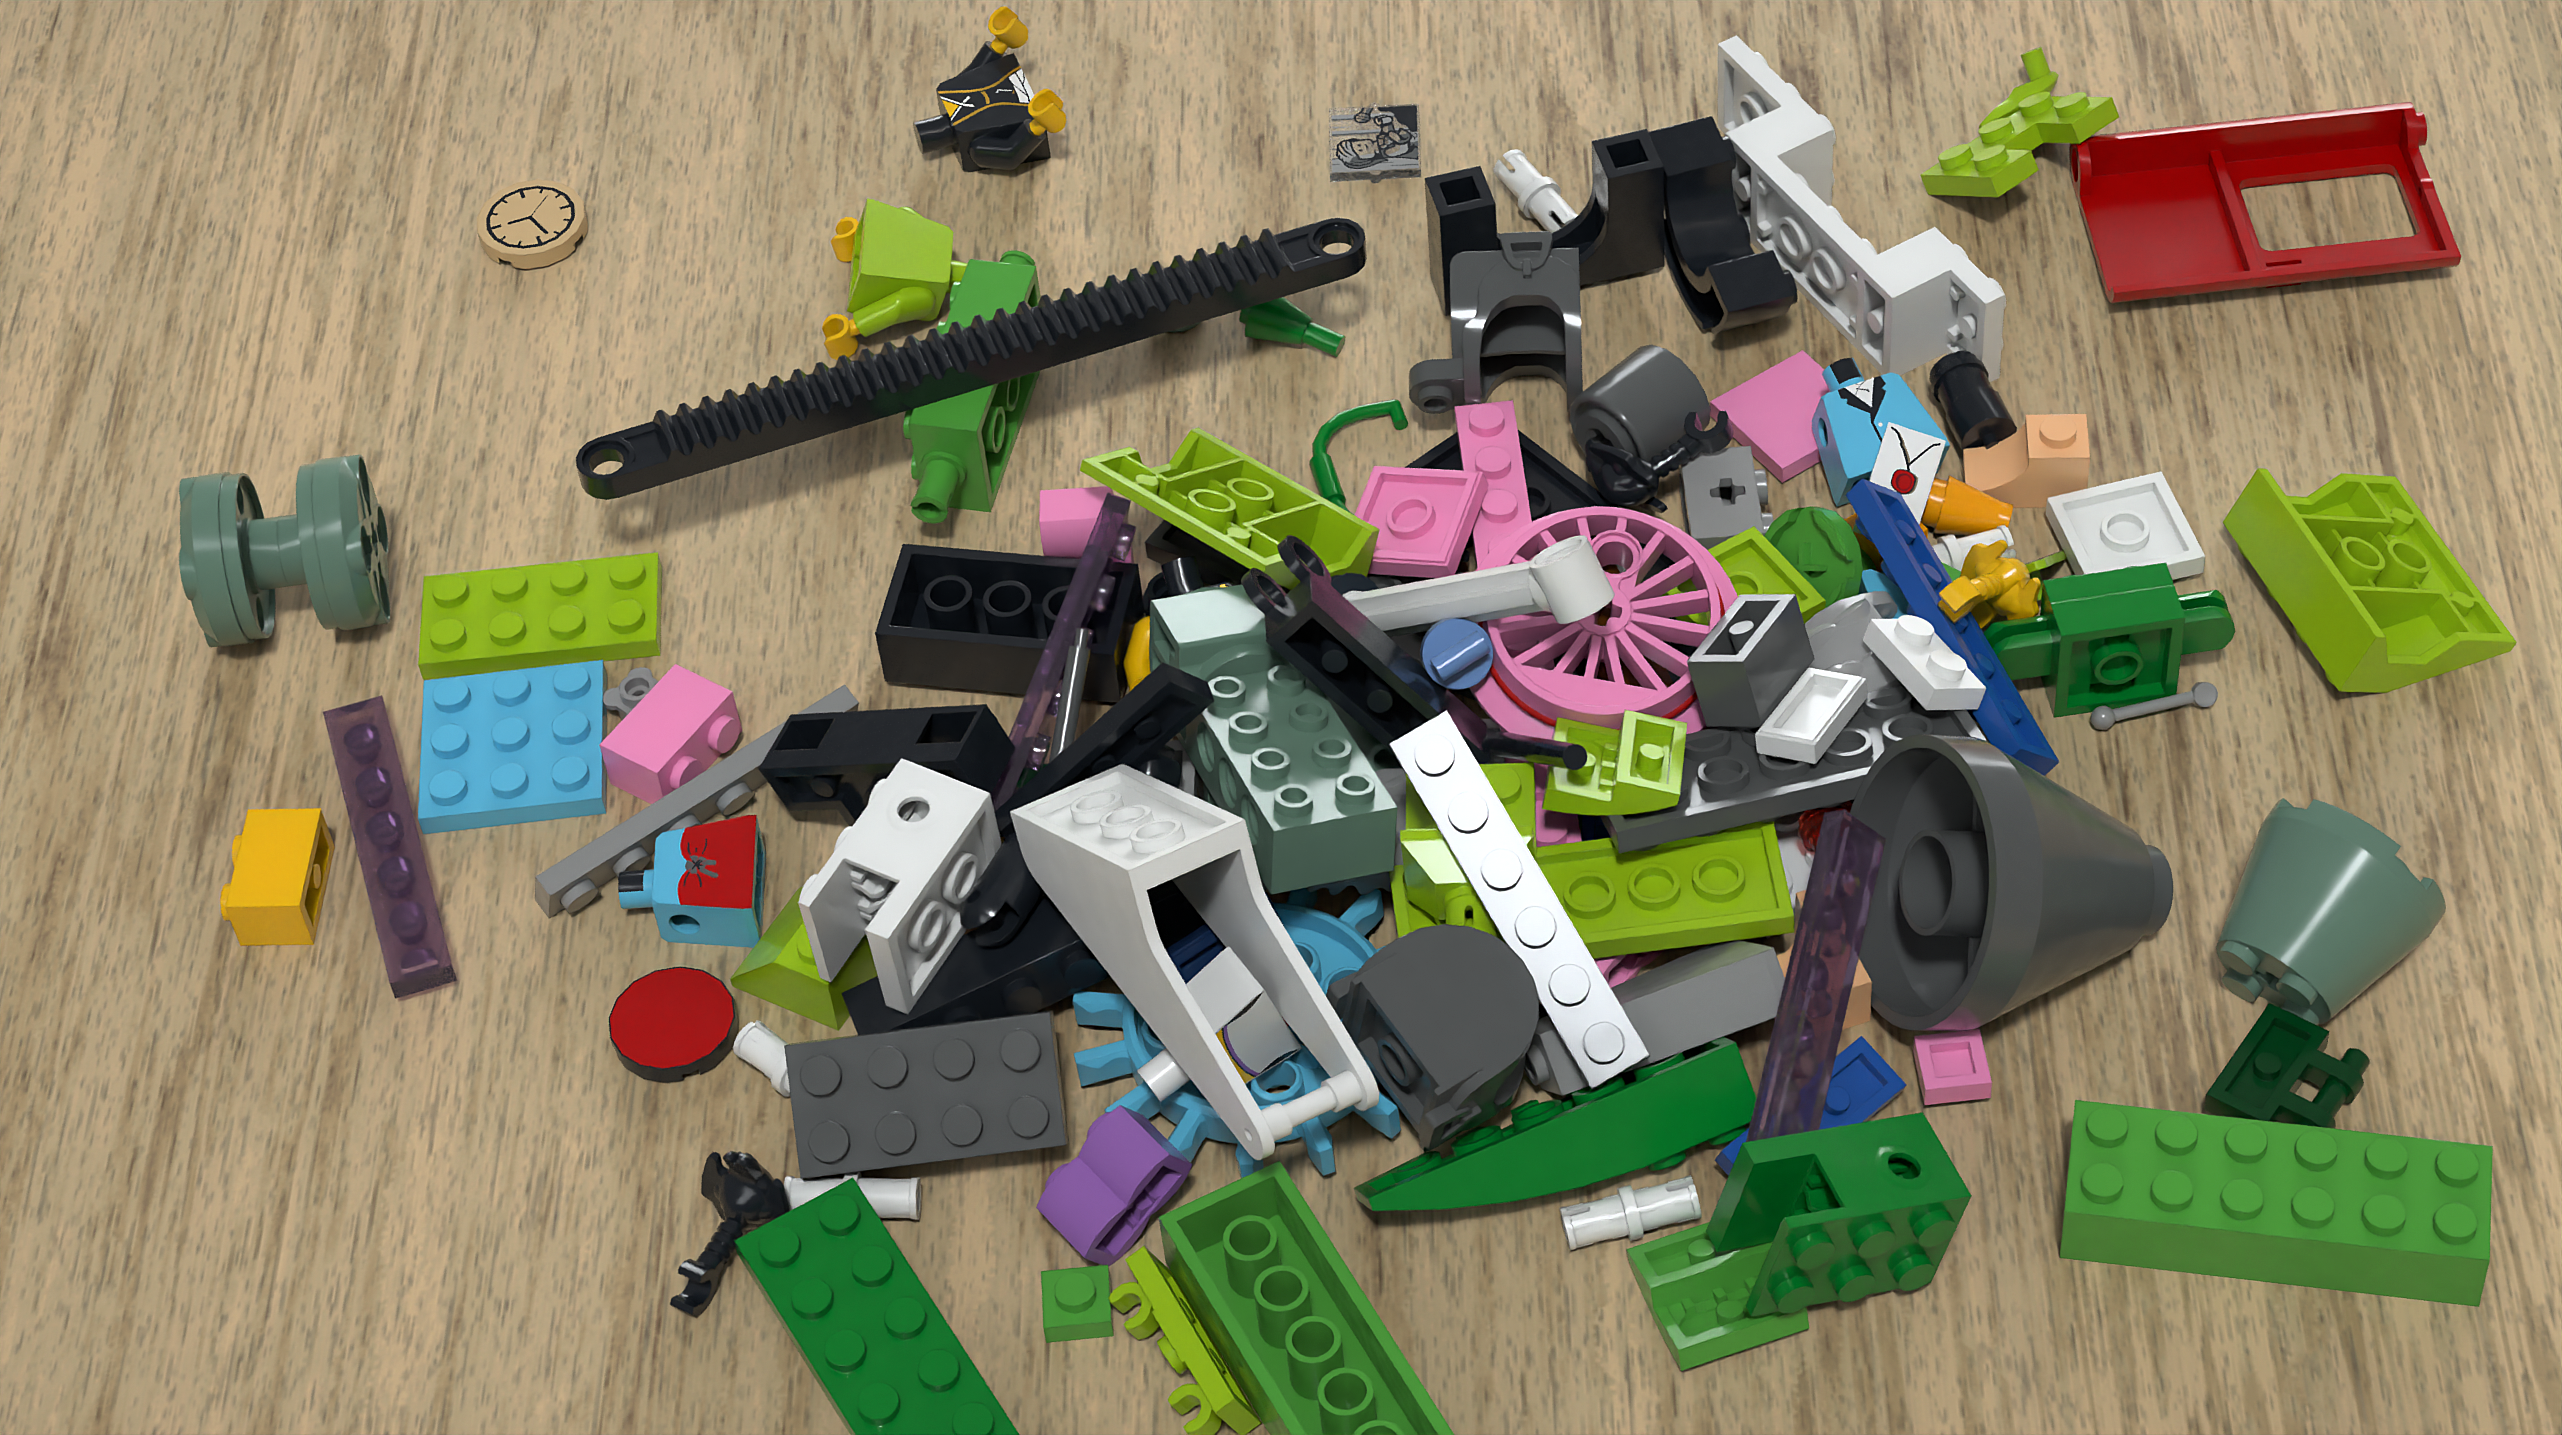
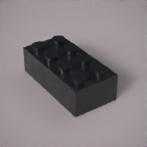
M903 544L875 632L884 679L886 682L1060 697L1069 646H1074L1076 630L1080 628L1089 630L1086 648L1090 649L1082 699L1117 703L1123 698L1127 682L1123 662L1134 624L1144 617L1145 613L1138 564Z

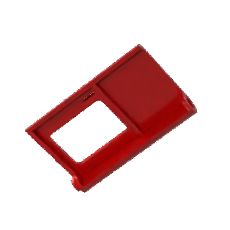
M2411 102L2092 135L2080 144L2070 143L2071 179L2110 303L2259 287L2273 288L2301 285V283L2457 267L2460 264V251L2439 201L2433 180L2430 178L2419 150V146H2425L2427 142L2426 118L2423 112L2415 111ZM2388 173L2397 180L2417 232L2416 235L2409 237L2268 251L2259 245L2241 189Z

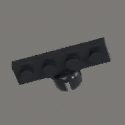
M1162 662L994 812L999 835L1007 838L1009 834L1016 833L1010 811L1120 764H1125L1179 789L1182 775L1181 767L1178 761L1172 759L1175 755V750L1166 745V743L1214 702L1208 682Z

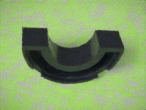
M1712 116L1649 131L1648 133L1664 166V212L1666 217L1664 219V255L1676 288L1693 319L1702 329L1711 328L1712 334H1717L1784 316L1790 309V306L1797 303L1796 283L1789 270H1782L1773 250L1755 254L1750 246L1748 224L1744 216L1738 214L1734 199L1732 170L1736 168V155L1730 138L1728 136H1721Z

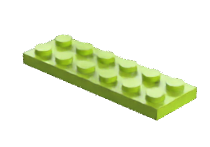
M1774 821L1754 822L1724 829L1712 836H1693L1659 844L1657 847L1647 851L1633 850L1620 854L1611 838L1537 847V864L1593 959L1794 933V913ZM1395 865L1394 870L1389 871V879L1398 938L1419 928L1446 924V920H1438L1408 900L1404 866ZM1495 926L1497 938L1505 943L1504 939L1502 938L1501 934Z

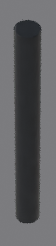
M1487 729L1490 752L1494 756L1570 770H1579L1587 762V752L1579 744Z

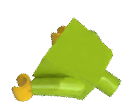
M869 198L866 200L859 223L857 219L852 217L842 218L837 223L835 228L837 235L832 238L831 244L838 260L842 262L851 261L847 312L853 313V318L848 320L844 315L832 314L823 322L822 330L826 337L824 345L829 356L832 359L838 360L839 356L846 355L850 357L858 348L856 338L858 334L868 337L895 324L913 320L932 321L937 318L946 293H951L955 281L961 282L968 264L952 260L954 232L949 226L924 218L911 207L903 206L896 208Z

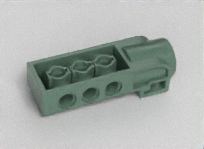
M1243 585L1224 588L1202 587L1183 595L1151 600L1150 672L1164 662L1208 682L1214 702L1176 736L1219 808L1245 819L1259 875L1270 894L1394 870L1397 805L1323 691L1266 642L1265 614L1252 602L1245 592Z

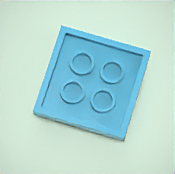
M603 660L424 680L418 821L422 833L431 834L606 814L607 770L599 746L607 737V708L603 702V695L607 691V673Z

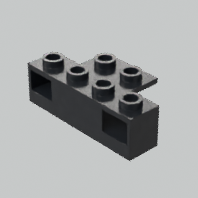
M987 704L790 714L760 765L759 771L789 811L838 810L847 824L853 826L867 807L875 785L881 779H887L901 758L990 793L992 800L995 795L993 789L1016 747Z

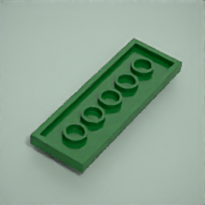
M854 1178L839 1184L734 1240L738 1256L850 1435H1019Z

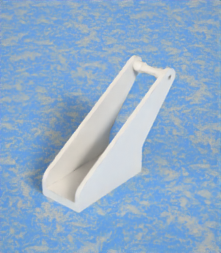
M1120 764L1010 811L1023 858L1034 879L1252 1158L1261 1160L1272 1155L1275 1150V1141L1292 1134L1294 1127L1332 1110L1337 1113L1352 1105L1360 1111H1365L1378 1104L1379 1090L1370 1068L1265 894L1245 819L1125 764ZM1169 880L1176 884L1225 947L1229 946L1258 981L1283 1019L1331 1078L1322 1081L1321 1088L1284 1105L1275 1103L1262 1110L1259 1109L1166 952L1156 927L1147 894L1148 889Z

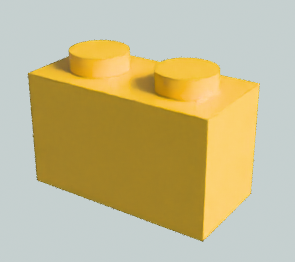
M321 808L248 809L242 835H236L232 844L234 871L231 883L223 885L220 898L223 919L231 921L240 946L314 945L335 849Z

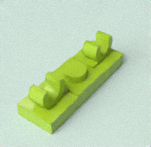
M1145 1246L1127 1257L1125 1261L1138 1283L1127 1282L1119 1285L1112 1291L1108 1299L1122 1314L1130 1310L1134 1305L1141 1303L1139 1312L1124 1323L1126 1330L1137 1340L1153 1334L1160 1325L1165 1335L1157 1340V1344L1163 1355L1180 1375L1189 1369L1198 1383L1182 1385L1175 1389L1168 1398L1171 1407L1181 1415L1186 1414L1193 1407L1201 1405L1198 1416L1183 1426L1188 1435H1215L1221 1426L1222 1420L1239 1435H1246L1260 1425V1419L1171 1270Z

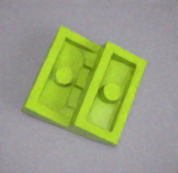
M1630 710L1624 711L1620 730L1557 717L1552 740L1583 746L1587 752V762L1579 770L1548 766L1542 809L1570 814L1608 816L1638 814L1678 805L1681 792L1687 723Z

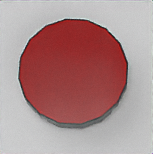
M681 966L655 970L633 981L617 997L609 1016L611 1043L623 1066L643 1079L664 1083L683 1081V1074H689L699 1069L701 1075L716 1067L731 1051L739 1031L734 998L723 981L704 970Z

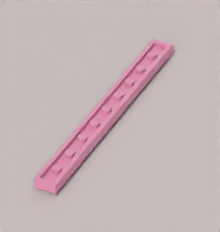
M1513 400L1454 406L1462 471L1483 472L1489 484L1471 531L1476 569L1491 550L1502 540L1519 528L1532 522ZM1527 615L1510 616L1497 619V624L1538 617ZM1546 639L1507 645L1505 648L1511 659ZM1554 660L1539 668L1553 671L1555 668ZM1504 757V763H1527L1526 761ZM1534 763L1537 847L1582 841L1578 814L1542 809L1548 765Z

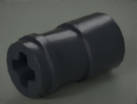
M1958 351L1942 357L1934 364L1929 376L1931 391L1936 400L1942 404L1946 412V420L1962 452L1966 448L1983 446L1987 450L1998 444L1999 441L2017 432V427L2002 398L1993 389L1988 380L1989 373L1983 362L1977 359L1976 355L1968 351Z

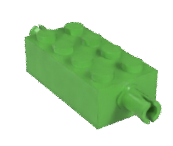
M1017 250L1005 252L999 262L969 259L961 282L955 281L952 286L950 313L947 321L939 322L937 330L941 334L948 333L952 322L956 321L964 328L971 325L974 316L979 314L986 321L992 320L996 310L999 308H1003L1008 314L1015 313L1019 302L1025 301L1031 308L1037 306L1041 295L1034 260L1028 254ZM1040 371L905 412L903 423L904 437L911 440L913 446L911 474L914 480H919L917 492L910 506H912V513L918 519L931 524L943 522L947 518L948 508L991 512Z

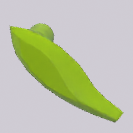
M2042 47L2021 54L2030 81L2014 88L2009 97L1982 121L1979 128L1993 120L2008 118L2020 110L2018 104L2023 99L2036 93L2051 92L2059 75L2054 71H2050Z

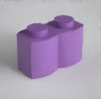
M1119 1105L1111 1112L1101 1115L1092 1123L1078 1157L1070 1163L1061 1165L1049 1176L1045 1184V1191L1036 1208L1085 1259L1101 1265H1108L1109 1267L1121 1258L1135 1243L1147 1225L1150 1216L1158 1211L1176 1193L1186 1179L1192 1164L1144 1115Z

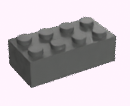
M1053 1010L796 1042L784 1046L800 1179L1063 1146L1069 1141Z

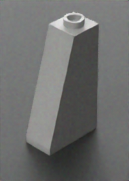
M1740 940L1712 943L1611 988L1650 1054L1649 1058L1623 1073L1796 1009L1774 947ZM1549 1016L1539 1019L1525 1059L1524 1070L1534 1085L1540 1084L1541 1089L1562 1096L1588 1087L1589 1084Z

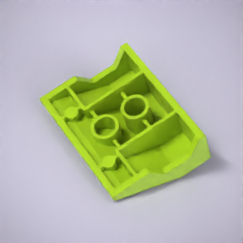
M1199 427L1190 430L1169 463L1153 468L1142 464L1139 452L1131 447L1082 460L1081 472L1245 567L1260 569L1279 585L1290 590L1295 588L1301 581L1285 565L1277 548L1278 544L1288 535L1295 536L1307 544L1322 560L1331 577L1345 573L1362 574L1365 577L1368 575L1380 529Z
M2257 468L2223 521V524L2238 544L2240 553L2252 564L2265 583L2269 595L2278 602L2294 625L2297 636L2307 644L2325 670L2327 679L2338 691L2387 693L2510 652L2517 643L2402 484L2394 476L2341 473L2307 497L2286 496L2268 469Z

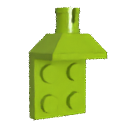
M1534 763L1479 764L1537 862ZM1406 774V830H1400V842L1408 900L1438 920H1446L1448 925L1469 926L1497 937L1494 922Z

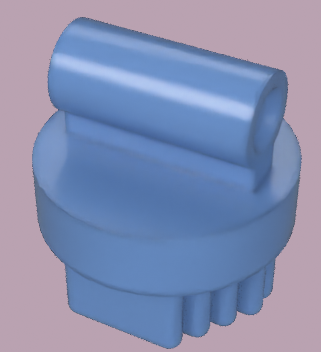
M1462 617L1440 620L1427 631L1421 643L1420 656L1424 669L1436 683L1449 689H1466L1479 683L1488 673L1493 661V648L1488 634L1478 624Z

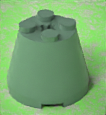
M2282 798L2275 804L2260 826L2216 946L2218 958L2227 969V972L2222 977V982L2233 994L2245 1001L2255 1002L2258 996L2315 1025L2324 1024L2430 936L2445 913V899L2434 879L2423 877L2420 882L2410 872L2406 864L2395 855L2401 846L2369 823L2345 810L2313 799L2308 808L2303 809L2293 807L2287 800Z

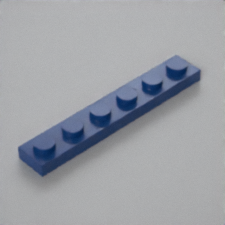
M1862 478L1846 496L1858 515V518L1855 520L1858 529L1869 541L1875 544L1883 558L1881 562L1883 572L1895 585L1900 587L1909 603L1906 608L1908 615L1916 616L1929 622L1939 638L1953 653L1965 660L1967 668L1986 687L1979 708L1966 710L1972 719L1979 723L1989 740L1988 743L2045 776L2059 763L2058 758L1972 613L1969 612L1959 621L1953 623L1938 606V602L1942 600L1939 592L1949 585L1952 579L1901 493Z

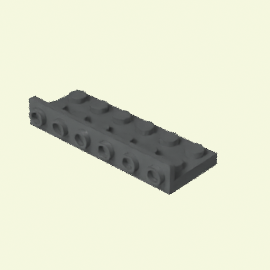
M1904 685L1867 693L1866 700L1816 764L1757 753L1755 734L1760 727L1751 730H1738L1735 727L1720 726L1686 734L1681 792L1678 805L1638 814L1589 816H1600L1619 854L1633 850L1647 851L1667 842L1693 836H1712L1724 829L1754 822H1772L1782 818L1784 815L1819 807L1833 808L1843 804L1845 801L1854 800L1864 777L1878 757L1892 744L1911 735L1966 736L1979 738L1984 741L1987 740L1967 710H1926Z

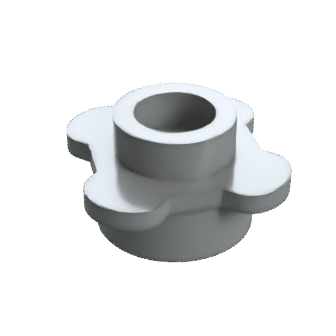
M644 667L635 668L628 673V676L621 681L617 688H610L604 693V705L608 710H618L622 721L659 681L653 678L650 669Z

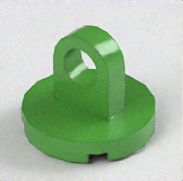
M1813 506L1786 510L1771 523L1764 536L1826 600V608L1838 600L1858 595L1863 570L1872 569L1876 571L1872 559L1860 548L1851 526L1837 512Z

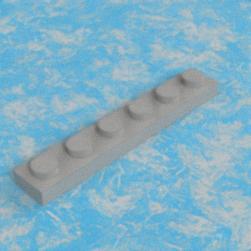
M844 684L798 714L858 711L859 702ZM786 721L535 877V901L546 916L551 918L564 909L568 913L575 912L595 898L598 894L597 888L616 876L619 877V872L642 870L649 863L650 855L655 853V841L662 832L702 825L701 823L720 811L723 815H729L743 807L752 798V791L767 782L759 771V767Z

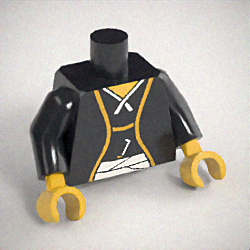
M1006 6L994 11L988 22V28L996 38L992 42L986 41L969 66L956 77L940 83L936 88L940 115L913 122L914 133L922 154L951 146L961 169L966 172L993 168L1014 170L1023 163L1049 159L1051 156L1047 131L1057 133L1066 124V114L1062 111L1063 101L1050 89H1043L1034 95L1015 54L1007 55L1005 52L1008 47L1012 49L1019 48L1028 40L1026 25L1018 19V15Z

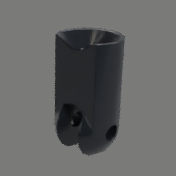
M1016 833L1007 836L960 909V923L963 928L972 929L979 927L975 940L981 946L997 947L1010 941L1044 891L1026 865Z

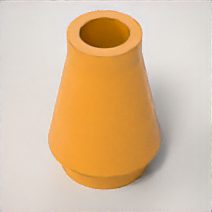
M1950 475L1947 481L1934 478L1921 523L1934 527L1933 533L1973 535L1995 529L2001 525H2005L2008 528L2013 504L2002 502Z

